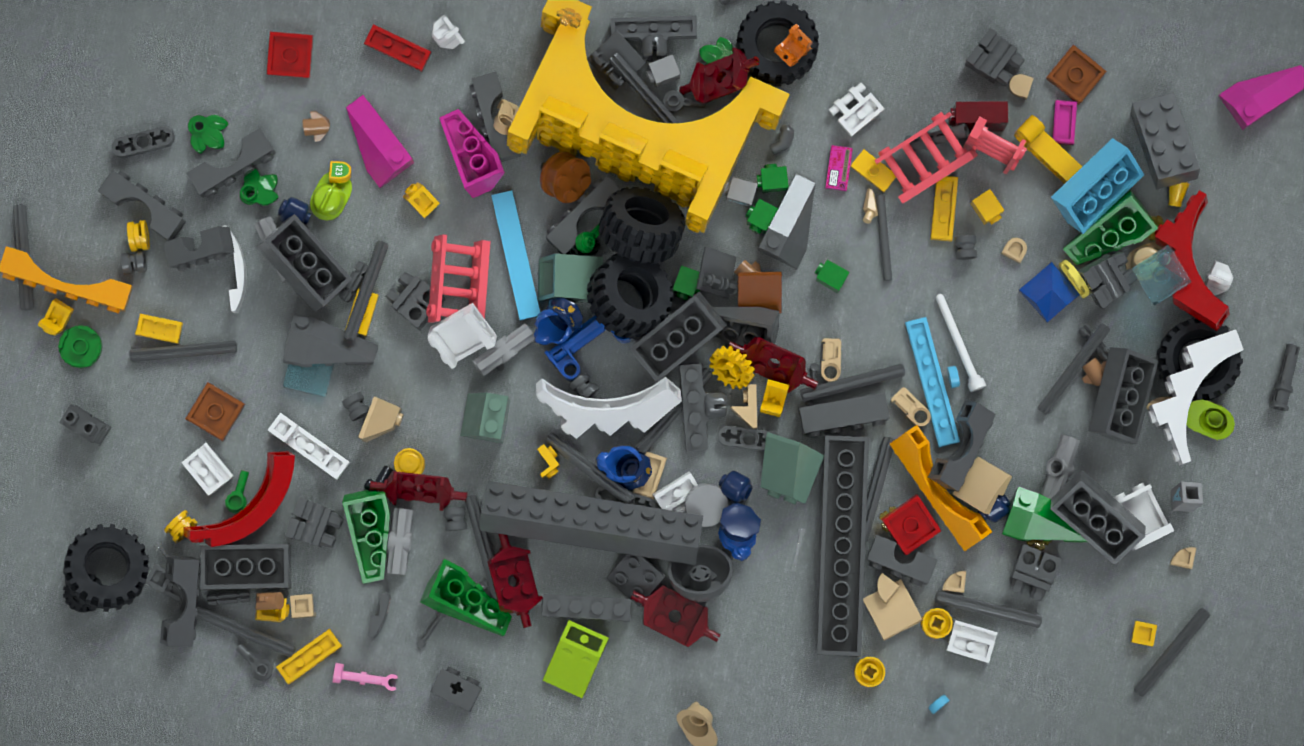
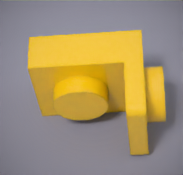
M418 182L411 184L405 190L406 194L403 196L423 218H426L440 204Z

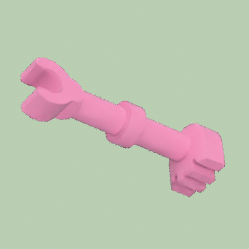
M335 663L332 683L340 684L342 680L360 682L359 684L361 685L369 683L385 686L390 691L396 690V687L389 686L388 681L391 678L397 679V675L391 674L387 677L368 675L367 672L363 671L361 673L343 671L344 664Z

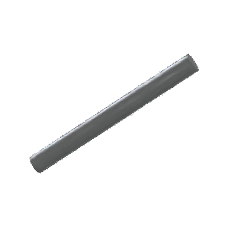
M881 194L876 195L883 278L884 281L892 280L885 195Z

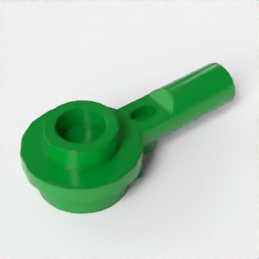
M599 224L591 232H582L576 237L575 244L579 251L590 253L593 250L595 239L600 235Z
M243 470L240 472L235 491L231 492L225 500L226 508L233 514L239 513L247 506V500L243 493L249 472Z

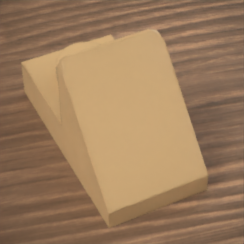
M749 384L747 390H743V403H747V406H732L730 409L751 429H757L756 384Z

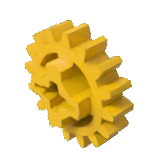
M722 346L720 349L717 348L709 359L711 361L709 367L714 369L712 374L718 375L717 380L723 381L724 386L730 384L732 389H735L736 386L739 389H742L743 386L747 387L755 376L753 374L755 368L750 366L752 361L746 360L747 355H742L740 349L734 351L732 346H729L727 349L725 346Z

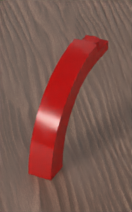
M289 451L267 452L265 476L251 502L239 513L222 522L211 525L183 527V536L193 543H201L205 539L206 544L210 547L235 542L256 531L274 514L283 501L292 479L295 455Z

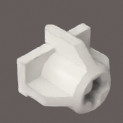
M445 15L433 23L431 36L440 48L454 49L459 44L465 42L458 33L459 28L453 26Z
M1215 260L1210 272L1207 274L1205 285L1215 296L1228 291L1231 286L1233 275L1229 266Z

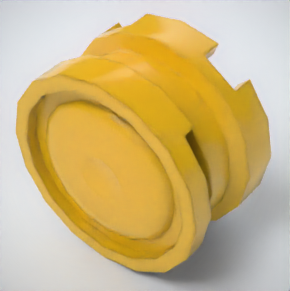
M140 220L139 223L128 222L127 236L131 252H136L138 249L149 250L150 238L146 220Z
M406 448L395 456L394 468L397 472L422 474L425 468V459L417 450Z
M187 510L177 515L164 529L165 533L170 532V535L173 537L172 540L176 544L185 538L183 536V527L198 525L195 519L187 517L189 513Z
M930 609L922 617V630L930 638H943L952 630V617L944 609Z
M865 657L857 662L854 668V676L860 685L875 687L884 680L885 667L879 659Z

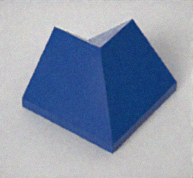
M1052 262L1019 290L1047 323L1080 295Z

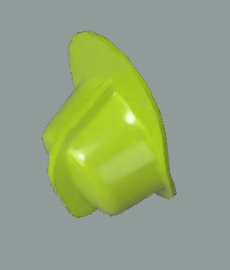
M329 172L323 175L310 200L311 210L316 217L328 221L337 218L341 214L352 192L350 179L345 183H329Z
M1194 400L1191 402L1188 410L1186 425L1193 431L1220 440L1231 435L1234 431L1235 422L1232 414L1222 405L1207 400Z

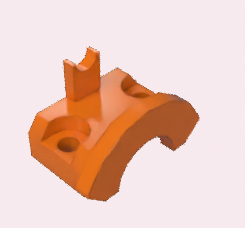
M795 24L789 30L790 33L787 38L774 49V52L789 67L794 66L802 56L807 55L812 49L810 46L813 41L800 30L798 24Z

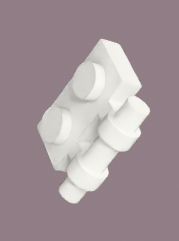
M861 82L856 87L852 86L844 97L834 101V105L828 109L832 116L839 111L843 114L838 119V123L851 138L884 111V107L872 93L868 94L865 98L861 95L866 89ZM855 99L858 104L849 110L846 105Z

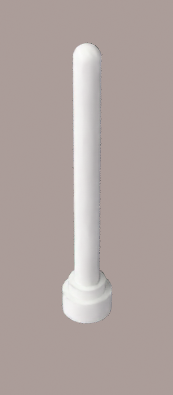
M938 294L936 301L969 376L968 388L970 392L980 390L987 386L984 378L977 375L947 302L942 294Z

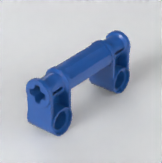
M596 315L582 324L581 329H575L565 342L556 345L549 351H544L554 367L559 370L567 381L572 382L581 375V368L572 355L606 331L604 329L605 326L597 322ZM611 331L615 339L622 344L632 340V338H622L614 335L615 332ZM573 365L577 368V371L574 375L569 376L565 373V370L568 366Z

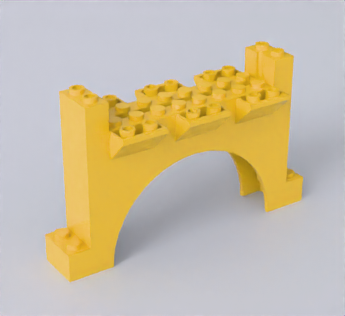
M547 0L542 10L541 27L545 32L553 34L554 37L508 130L507 146H509V149L518 154L521 152L527 154L537 133V140L546 147L553 146L559 149V152L566 151L575 157L578 151L585 157L590 158L592 156L596 158L595 165L602 172L614 173L625 182H635L636 177H639L638 179L644 183L655 184L654 192L658 191L664 197L667 196L677 201L676 203L681 207H689L685 220L688 229L699 233V231L704 233L755 122L759 123L764 129L776 130L790 94L750 77L747 85L731 103L703 119L686 123H660L638 117L610 99L601 89L590 70L585 51V35L590 24L588 17L592 6L578 0Z

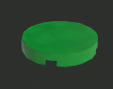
M77 325L63 333L59 340L58 348L65 363L74 368L82 369L90 367L98 361L103 345L96 331L88 326Z

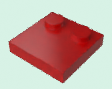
M270 31L267 75L310 78L314 35Z
M914 495L881 519L904 555H908L941 532V529L918 495Z

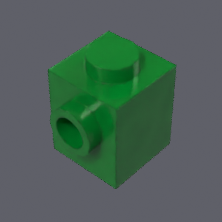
M777 164L764 165V168H761L760 175H756L757 187H762V193L788 191L787 166L777 167Z
M759 199L755 207L750 206L745 216L748 218L747 225L750 226L749 230L759 235L761 232L766 234L778 208Z
M827 259L825 264L820 262L814 274L818 276L815 281L838 293L850 272Z
M681 265L673 287V293H676L675 297L688 301V298L691 299L700 292V290L696 289L699 271Z

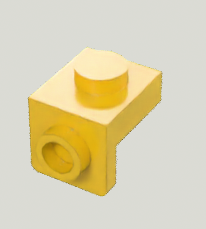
M55 298L52 300L45 317L38 322V326L43 328V331L47 334L56 336L65 329L74 309Z
M768 379L760 412L781 417L789 385Z
M543 444L537 450L550 467L540 473L542 479L545 477L550 479L559 472L557 468L560 465L555 459L558 455L551 446L547 448Z
M284 598L282 609L256 610L255 620L284 621L285 617L289 615L290 608L289 604H286L287 598Z

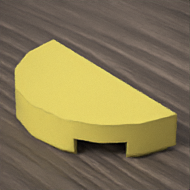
M1067 260L1060 262L1058 266L1078 291L1081 298L1084 299L1090 295L1085 281L1075 267Z

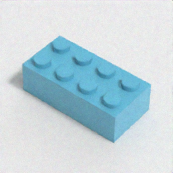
M1112 138L1051 196V199L1066 222L1084 234L1144 176V173L1130 150Z

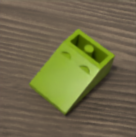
M569 620L542 681L583 698L609 638Z

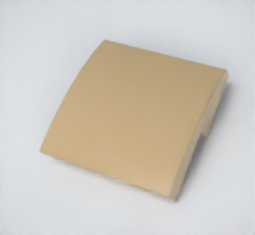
M977 457L965 477L963 486L959 491H954L953 495L984 514H990L998 495H1004L1012 476L986 460Z
M901 579L895 582L899 585V589L887 604L882 601L878 591L863 598V603L884 641L922 622V618Z

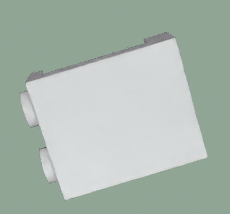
M473 303L432 325L428 332V342L433 348L438 350L442 361L448 364L451 369L456 367L459 360L484 346L487 350L494 347L497 339L496 333Z
M1141 483L1131 488L1133 493L1125 495L1123 492L1113 497L1146 526L1145 538L1132 551L1174 531L1171 523L1168 524L1151 490V484L1145 486L1144 483Z

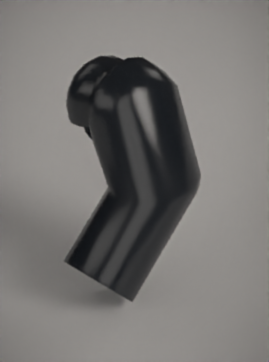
M384 466L375 481L368 479L364 488L369 491H375L370 490V482L384 483L393 469Z

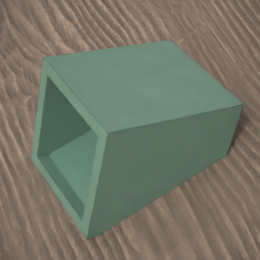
M552 254L540 258L538 302H549V299L561 297L571 302H588L587 295L589 292H587V285L590 282L591 275L603 264V257Z
M487 392L468 393L460 436L503 444L511 402L509 397Z
M768 432L766 435L760 487L768 491L767 495L776 499L783 496V500L795 505L796 502L805 504L824 455L800 442Z

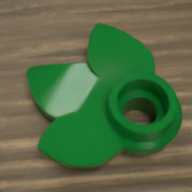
M719 37L716 46L705 45L699 49V53L706 62L705 65L733 54V46L726 38Z
M201 115L193 116L188 122V130L192 134L190 140L192 148L200 154L206 149V146L214 149L223 148L224 138L220 131L228 126V122L218 115H210L206 118ZM196 122H201L203 124V128L201 130H197L195 128Z
M255 168L254 171L244 177V186L240 190L241 201L247 205L258 203L263 206L277 201L279 196L274 192L278 183L277 175L271 174L260 177L259 172ZM250 193H254L252 197L248 198Z

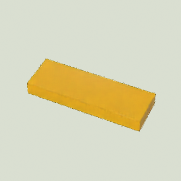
M946 176L935 184L930 240L949 242L953 240L958 177Z
M328 629L294 653L292 657L276 666L287 684L290 685L343 646L331 629Z

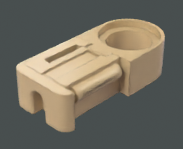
M502 99L497 106L499 112L494 119L493 126L497 132L508 135V130L519 107Z
M824 338L821 342L824 343L822 360L824 361H821V377L824 381L831 382L838 380L841 374V340ZM829 366L834 367L837 371L836 377L832 379L827 378L824 374L825 369Z
M901 388L892 397L891 403L894 401L905 414L907 413L906 418L913 425L924 427L929 423L931 419L929 410L906 388ZM917 411L925 412L927 419L924 423L916 422L914 415Z

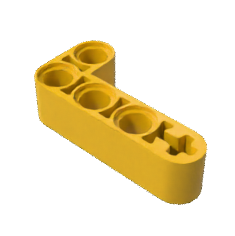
M1031 115L1016 130L1014 136L1019 142L1022 139L1026 140L1024 147L1065 184L1082 166L1044 131V124L1037 117Z

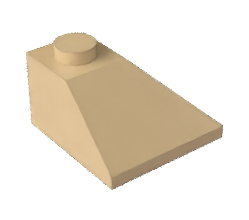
M374 397L358 438L368 442L393 431L396 425L400 426L404 416L401 413L402 409Z

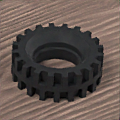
M1194 318L1173 327L1161 340L1160 348L1157 350L1156 355H1158L1159 361L1157 367H1159L1160 379L1167 382L1166 377L1182 371L1179 364V355L1184 345L1191 341H1204L1227 333L1230 328L1225 325L1216 331ZM1240 352L1223 360L1218 364L1215 373L1211 377L1202 380L1192 401L1212 400L1224 394L1235 384V380L1241 373L1240 366L1243 364Z
M99 524L95 529L91 530L89 527L85 529V533L82 535L78 534L74 542L68 547L63 569L66 587L69 586L72 597L76 596L81 605L86 603L91 606L92 610L102 608L103 612H109L110 608L119 610L125 604L130 605L133 599L141 594L149 572V557L145 553L144 544L138 542L137 535H130L127 533L128 529L124 527L122 530L117 529L114 524H110V527H103L102 524ZM101 548H112L120 552L127 564V572L124 578L118 583L109 586L94 582L88 576L86 570V561L90 554Z

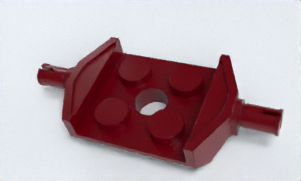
M734 47L733 54L707 65H703L700 62L696 63L689 84L680 86L679 92L682 95L692 92L696 101L705 104L741 90L747 85L749 68L759 65V59L754 56L747 60L743 52Z
M755 337L747 345L744 344L743 347L732 341L730 342L729 346H732L734 351L740 349L742 355H747L745 359L752 361L750 366L755 368L754 373L769 380L788 384L787 394L799 387L800 384H804L814 390L816 389L819 381L807 377L806 360L803 357L760 337ZM770 359H777L779 364L772 362Z
M392 471L384 483L370 482V490L385 492L393 505H397V499L424 501L426 503H440L439 511H443L453 499L467 501V492L454 491L448 477Z
M498 534L502 547L499 548L500 551L493 555L487 563L499 608L503 612L514 613L517 616L520 615L523 628L531 627L529 610L543 599L542 596H538L528 558V554H531V552L527 549L512 547L508 535ZM510 575L516 579L515 587L510 586L508 583Z
M663 585L646 597L635 590L632 594L638 596V598L631 595L630 599L643 606V625L686 647L691 646L702 636H706L715 642L718 641V638L713 635L720 637L721 634L709 629L707 626V607L688 600ZM678 610L680 612L681 618L678 622L673 623L669 620L670 611Z

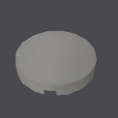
M699 484L693 487L686 496V513L703 515L702 527L718 524L721 520L722 510L728 507V499L717 485Z

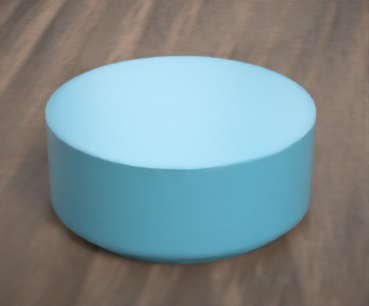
M947 367L950 387H959L960 380L957 367Z
M943 694L928 709L932 714H935L950 700Z

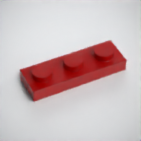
M374 24L364 42V45L423 72L431 55V51Z

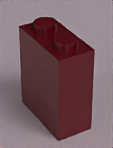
M1008 101L955 102L954 107L950 108L952 116L948 118V125L954 127L965 123L969 128V132H971L980 116L987 120L985 127L988 128V131H1004L1008 124Z

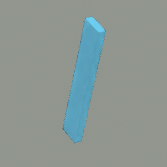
M513 191L491 195L519 319L522 321L538 317L540 309Z
M924 317L905 322L925 400L931 415L938 448L959 443L960 439L927 318Z

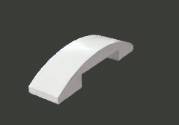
M231 232L235 251L233 254L237 289L229 290L231 311L236 314L239 313L244 301L247 286V270L242 249Z
M282 413L277 416L268 429L269 432L337 480L350 463Z

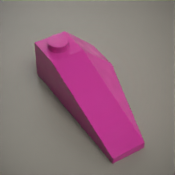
M1300 65L1235 83L1218 96L1241 129L1244 130L1304 90V68Z
M364 95L346 107L366 170L379 188L414 164L412 157Z
M459 109L439 117L465 190L472 198L491 191L505 173L498 153Z

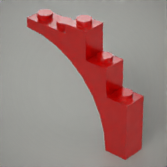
M1199 190L1196 195H1192L1189 198L1186 209L1177 214L1174 223L1167 219L1163 225L1160 224L1154 235L1156 244L1171 253L1163 263L1165 274L1180 283L1172 293L1174 305L1218 331L1230 315L1229 307L1215 297L1204 284L1196 269L1192 252L1194 231L1199 216L1208 203L1207 194Z

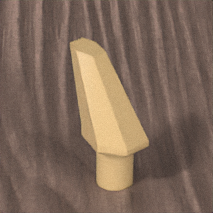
M870 188L867 189L863 208L865 212L863 222L870 224L872 219L878 216L875 193Z

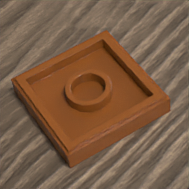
M1072 45L1046 79L1080 105L1107 71L1075 45Z
M738 273V307H762L782 313V273Z
M207 382L185 419L224 441L246 404Z

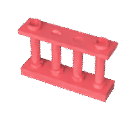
M940 112L931 118L933 123L892 149L888 146L878 152L880 157L874 160L876 164L885 159L903 187L901 189L903 193L898 196L902 204L978 156L974 148L969 151L966 148L963 149L945 121L952 116L950 112L945 115ZM937 125L956 153L955 157L957 159L952 162L944 159L927 132ZM918 137L922 139L938 164L937 168L939 170L933 174L926 170L910 145V142ZM901 148L921 176L919 177L921 182L916 185L908 181L892 156L893 153Z
M979 116L963 149L966 148L969 151L974 148L975 151L977 149L1007 165L1003 171L1007 175L1009 170L1014 171L1019 160L1024 156L1027 148L1023 147L1026 140L1022 139L1019 145L1016 146L988 131V128L985 127L987 120Z
M444 234L434 236L431 245L433 261L430 299L426 309L429 323L439 322L441 316L449 317L459 311L457 309L442 308V295L468 298L469 304L473 303L485 319L491 241H476L471 247L447 243V235ZM446 252L471 255L473 258L472 267L445 265ZM444 273L469 276L471 279L470 288L462 289L443 286Z

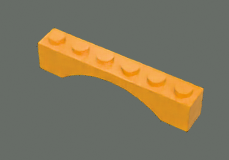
M7 246L0 263V273L3 274L2 278L15 281V278L24 280V285L35 288L37 284L45 287L44 291L52 294H57V291L66 293V298L75 301L79 297L85 299L86 304L98 307L99 304L108 306V311L119 314L120 310L125 312L133 289L132 285L113 279L91 285H75L62 282L43 272L33 262L27 252Z
M918 425L890 443L894 453L899 457L964 551L992 533V530L979 513L960 504L944 487L928 478L933 467L930 442Z

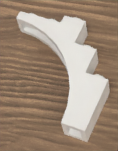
M1237 330L1183 348L1184 353H1182L1184 363L1189 365L1190 369L1166 377L1165 387L1168 394H1172L1173 398L1149 406L1148 417L1152 424L1155 423L1156 427L1165 425V429H1163L1167 441H1171L1173 447L1171 455L1175 462L1178 461L1179 466L1191 461L1187 447L1186 423L1193 396L1202 380L1215 366L1226 358L1244 350Z
M666 377L638 393L610 399H594L572 395L554 387L544 379L536 383V396L543 404H548L557 416H561L562 430L568 435L571 434L576 439L594 424L600 431H605L611 436L627 421L634 428H639L645 433L682 401L681 390Z

